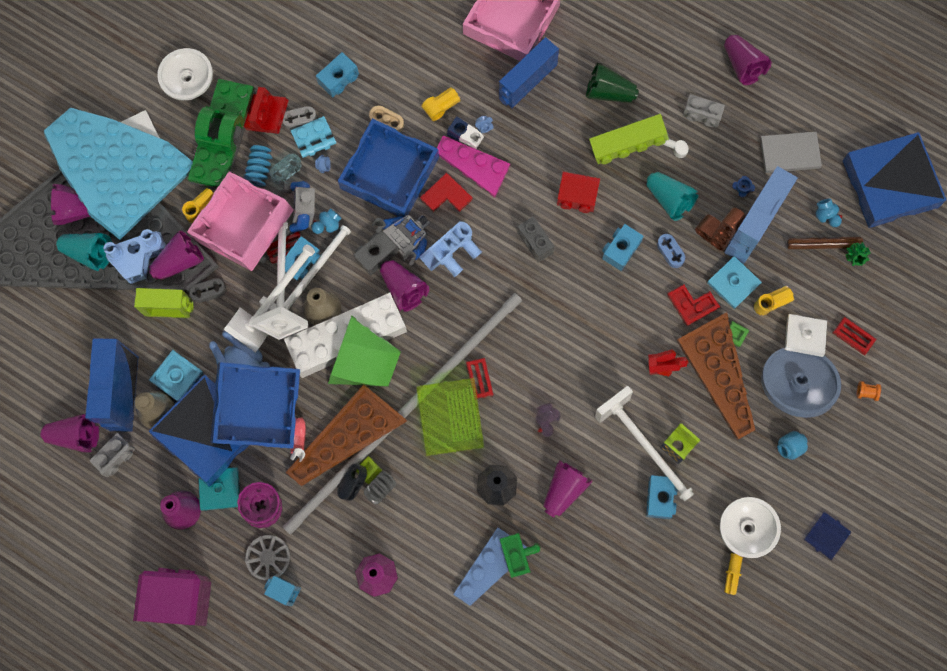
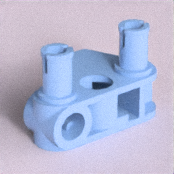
M458 222L419 258L431 271L441 264L450 271L453 277H456L463 268L452 257L453 253L459 247H463L474 260L482 251L471 240L472 230L470 226L465 222Z
M146 229L141 232V236L118 244L113 242L106 243L104 245V252L108 261L130 284L147 279L149 259L158 256L165 248L166 243L162 238L161 232H152Z

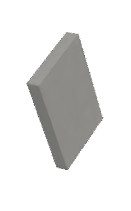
M817 132L761 136L760 138L765 173L774 172L777 166L786 171L820 169L822 167Z

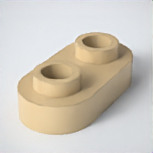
M375 106L370 110V120L373 118L390 127L396 123L398 126L392 128L399 132L403 130L404 121L400 115L383 106ZM378 115L382 116L381 119H377L376 117Z

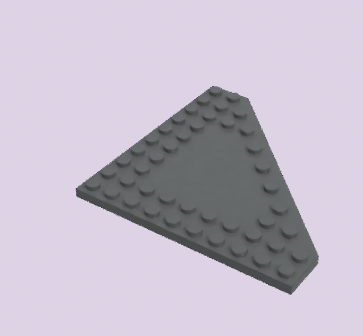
M60 169L0 218V286L113 290L148 288L174 289L189 292L194 285L201 283L219 267L160 202L120 240L91 216L63 225H53L51 216L55 215V212L51 210L53 184L71 187ZM148 229L152 232H161L162 238L167 245L173 236L181 230L192 239L190 242L193 245L198 246L204 256V260L200 264L169 278L156 280L149 272L151 270V263L156 259V257L149 259L147 279L130 284L110 262L104 269L100 268L99 271L92 270L59 252L56 242L62 234L104 233L110 236L114 244H118L141 236V232Z

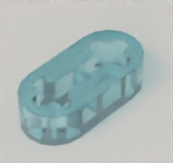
M289 154L270 169L272 181L280 184L281 181L285 182L298 172L302 166L299 156ZM291 160L296 161L295 166L290 165ZM277 171L282 174L280 178L275 174Z

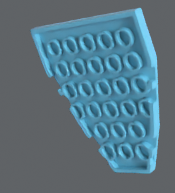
M69 108L44 130V135L50 144L52 153L55 155L59 169L70 186L78 194V198L87 208L88 214L119 240L189 175L193 163L192 160L163 139L116 120L74 108Z

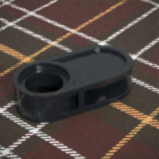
M359 464L350 465L338 486L337 494L340 499L352 501L357 496L367 477L365 466ZM359 469V476L355 478V472Z

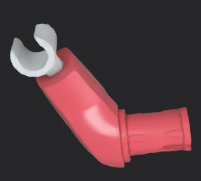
M295 417L293 449L290 448L292 453L290 458L294 460L298 456L299 462H301L305 457L306 424L302 417L298 419Z

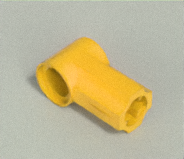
M450 87L437 97L432 96L426 99L421 107L432 121H436L445 114L446 110L460 102V97L455 89Z
M206 188L193 201H188L183 205L182 212L189 223L193 224L200 212L212 199L214 193L210 189ZM196 210L194 214L189 215L191 211Z
M785 286L769 294H763L754 303V311L762 316L767 315L770 311L793 302V292L788 286ZM761 301L766 302L768 308H764L761 305Z

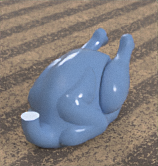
M223 331L222 335L233 346L226 347L224 354L221 353L215 341L209 343L217 365L219 362L270 367L268 362H262V354L259 349L255 353L226 331Z

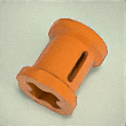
M863 381L858 383L857 398L865 397L871 398L874 401L879 400L881 394L880 384H864Z

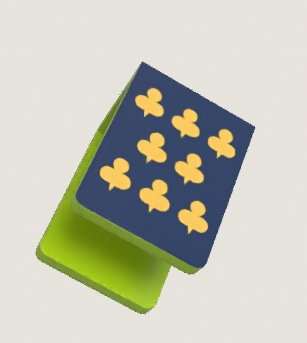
M680 423L660 448L680 464L700 442V439ZM674 441L682 442V451L679 452L672 446Z

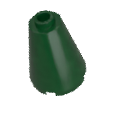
M597 63L591 73L593 76L587 85L586 97L588 99L629 103L632 100H636L639 93L636 84L603 64Z

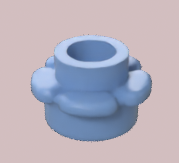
M324 155L319 156L315 161L316 169L321 173L329 171L331 167L330 158L324 157Z

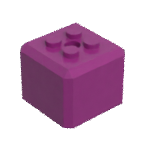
M158 568V571L142 572L138 578L133 621L206 626L211 581L206 576L195 574V571L178 569V573H175L176 570L168 568Z

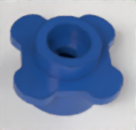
M742 176L738 182H734L732 185L733 189H736L742 198L746 197L747 193L755 190V186L747 176Z

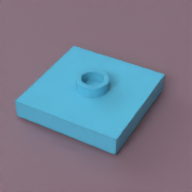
M735 256L707 282L733 309L762 283Z
M172 350L149 381L176 401H179L196 384L204 372Z

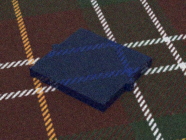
M823 512L804 540L813 546L816 552H821L832 560L851 534V531L841 525L839 520H835Z

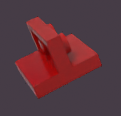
M258 87L257 93L253 94L244 128L249 131L279 134L289 100L286 97L272 96L265 87Z

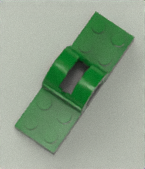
M218 79L210 107H203L197 117L195 141L198 147L188 176V181L191 185L216 190L227 173H232L244 135V124L253 94H256L254 86Z

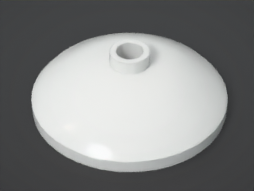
M190 48L171 52L162 60L158 69V82L162 90L168 96L177 100H191L199 97L209 88L213 78V69L208 58L200 51Z
M753 497L738 499L728 505L721 516V537L725 545L741 557L757 558L764 556L773 550L779 541L781 533L779 517L775 510L761 499ZM745 525L750 526V532L744 530Z

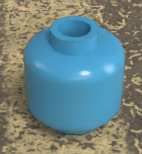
M791 431L779 439L778 452L782 457L794 460L807 451V438L797 431Z

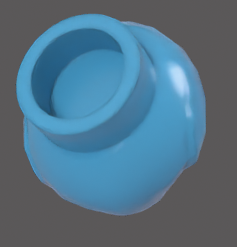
M830 198L819 201L817 203L818 209L815 213L817 219L822 223L829 219L830 226H840L843 216L837 215L839 213L838 205L833 203Z
M330 208L328 212L324 211L319 214V221H313L312 231L315 234H321L325 226L327 232H334L339 228V221L342 218Z

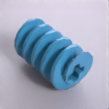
M253 145L250 148L251 153L248 156L249 160L245 168L246 174H244L243 178L256 187H265L266 183L262 182V180H267L268 177L263 173H269L270 171L265 166H271V163L266 160L273 158L272 155L268 154L272 150L264 146Z

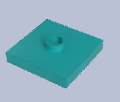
M227 468L210 487L199 479L201 511L238 507L237 501L240 494L239 468Z

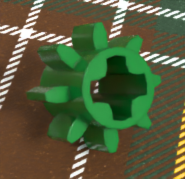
M863 242L861 244L853 243L847 248L848 254L845 256L852 266H863V264L870 260L868 255L871 252L868 247H865Z

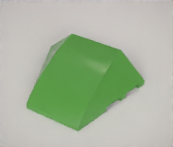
M351 316L328 384L389 386L401 351L384 338L378 337L370 331L369 327L363 326L354 316Z

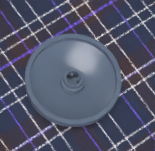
M782 348L768 358L762 370L761 382L766 396L778 409L792 416L809 418L822 415L834 406L841 392L839 373L826 356H815L788 351Z

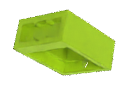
M136 288L134 307L144 316L190 318V312H193V301L183 290Z

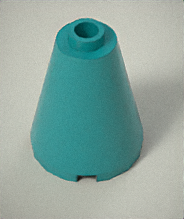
M660 172L651 173L646 180L648 189L673 221L682 219L684 217L682 213L685 211L689 212L698 199L699 195L696 194L698 191L695 188Z
M104 233L62 234L57 239L56 245L59 252L92 270L99 271L100 268L104 269L109 263L104 252V245L112 242L110 236Z

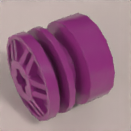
M263 482L251 483L246 486L239 494L237 501L238 511L243 519L256 528H267L275 524L281 517L283 510L282 500L275 488ZM264 503L266 508L259 511L257 505Z

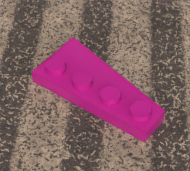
M443 135L437 147L439 157L451 166L456 167L463 175L472 179L479 187L484 188L495 198L510 168V163Z

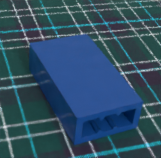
M545 37L499 81L500 101L511 108L521 101L557 66L559 48Z

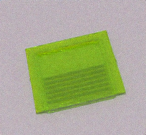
M474 378L416 386L426 456L484 448Z

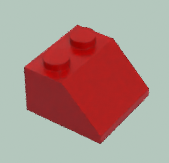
M563 172L557 206L566 210L571 208L578 209L582 213L594 212L600 178Z

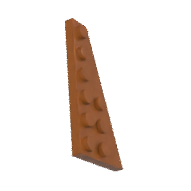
M726 312L677 339V342L735 438L739 440L755 431L751 409L748 405L747 392L743 384L740 363Z
M363 385L304 451L305 457L299 462L298 458L286 473L300 486H303L404 424L407 420Z

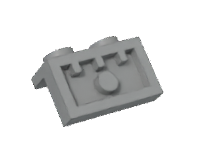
M690 94L683 117L690 121L702 122L708 127H718L725 105Z
M116 433L89 461L100 471L99 473L102 476L108 478L118 471V466L123 461L126 462L132 457V452L135 448L119 433Z

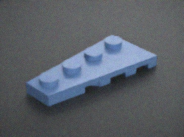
M497 527L453 595L471 606L509 570L500 542V538L509 536V534Z

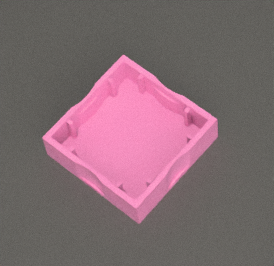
M477 0L463 23V34L521 61L541 41L560 6V0Z
M228 172L214 192L208 205L200 212L187 233L201 245L253 271L294 209L284 198L265 189L255 187L249 181Z

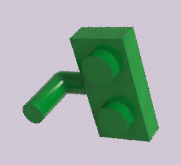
M519 533L500 538L511 578L530 573L526 556L540 552V544L535 543L533 546L524 548Z

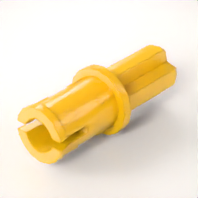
M733 553L730 554L728 571L725 572L727 578L724 589L725 593L735 595L737 592L739 577L742 576L740 570L743 557Z

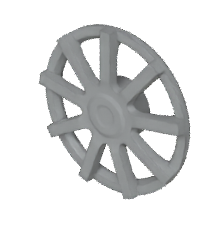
M264 535L255 539L248 546L245 556L248 570L253 576L261 580L273 578L269 574V567L271 565L278 572L274 576L280 577L286 571L290 562L288 546L282 539L273 535ZM264 539H272L269 549H266ZM277 540L283 546L273 551L274 543ZM259 541L263 549L262 552L253 548ZM284 549L286 550L287 558L276 557L277 553ZM253 551L258 554L259 558L249 560L250 552ZM259 561L260 565L254 571L250 563ZM275 561H283L286 562L284 568L280 570L279 567L275 564ZM263 566H266V577L257 574Z

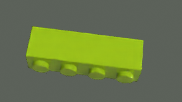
M658 114L592 137L589 140L597 163L608 164L612 159L628 157L630 153L635 151L642 152L650 146H660L669 138L662 116Z

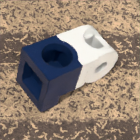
M457 116L447 130L448 137L455 138L474 149H477L484 138L481 132Z

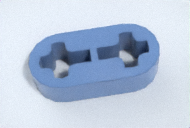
M661 235L657 242L659 251L671 267H681L685 261L684 252L672 235ZM663 240H665L666 242L670 241L669 248L667 247V245H662ZM673 254L676 257L680 256L679 263L677 261H672L674 257Z

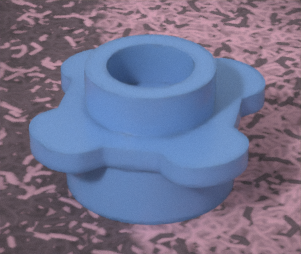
M481 116L475 122L477 130L481 133H486L494 128L491 123L493 120L488 116Z

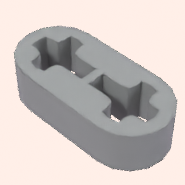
M309 106L287 111L283 118V125L289 130L295 129L316 120V112ZM306 113H310L309 119L306 118ZM289 117H292V119H293L292 122H293V123H289V122H288V120H289L288 118H289Z

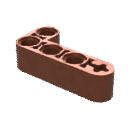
M732 208L722 222H720L712 215L707 214L695 228V231L716 249L723 251L733 239L746 215L738 208Z

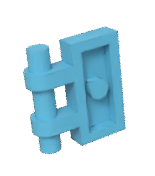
M324 116L291 130L298 149L306 146V149L300 151L303 158L309 155L311 157L316 152L330 149V146L337 144L334 137L326 138L332 135V132ZM321 139L320 143L315 144L313 146L311 145V143Z

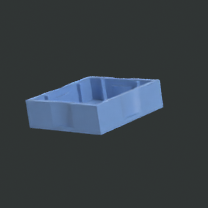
M779 166L776 167L725 250V254L732 258L735 256L742 264L746 262L798 177Z

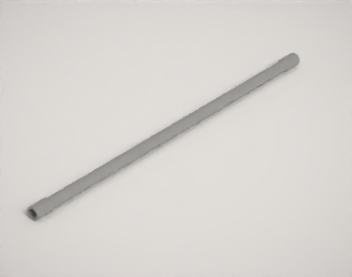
M514 293L398 413L406 418L522 302V299ZM391 432L358 451L282 527L291 535L340 484L350 465L360 464Z

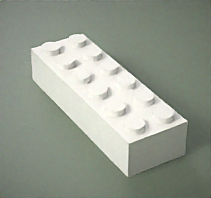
M391 293L285 338L284 341L296 369H300V376L304 378L335 364L351 316H354L359 323L369 327L370 331L386 341L406 333V326Z

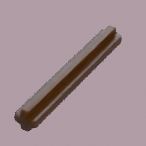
M789 238L787 240V248H849L853 243L861 244L863 238Z

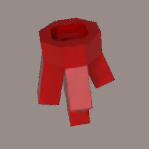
M672 349L657 354H649L650 375L659 374L669 377L672 371H679L681 367H687L688 360L686 357L675 358L676 352Z

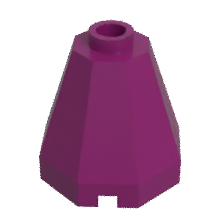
M53 184L51 192V210L55 212V215H51L53 225H63L90 217L87 208L79 200L74 188L62 184Z
M380 553L364 557L355 571L359 589L373 597L390 593L398 580L394 561ZM376 570L377 575L375 577H372L371 574H373V571Z

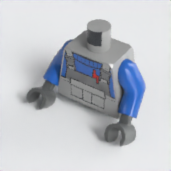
M280 182V184L284 185L283 190H279L280 192L290 194L293 191L292 208L294 210L292 212V224L286 229V237L311 227L314 216L315 189L310 188L308 182Z
M407 215L405 217L399 216L385 220L376 218L372 223V226H378L376 229L377 233L385 229L383 232L397 246L398 251L404 257L403 260H410L409 265L412 266L414 261L425 252L427 235L423 229L430 222L424 215L416 221Z

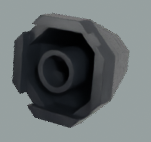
M489 465L478 475L477 493L484 499L487 505L504 506L516 496L517 477L507 466ZM495 480H499L500 484H495Z

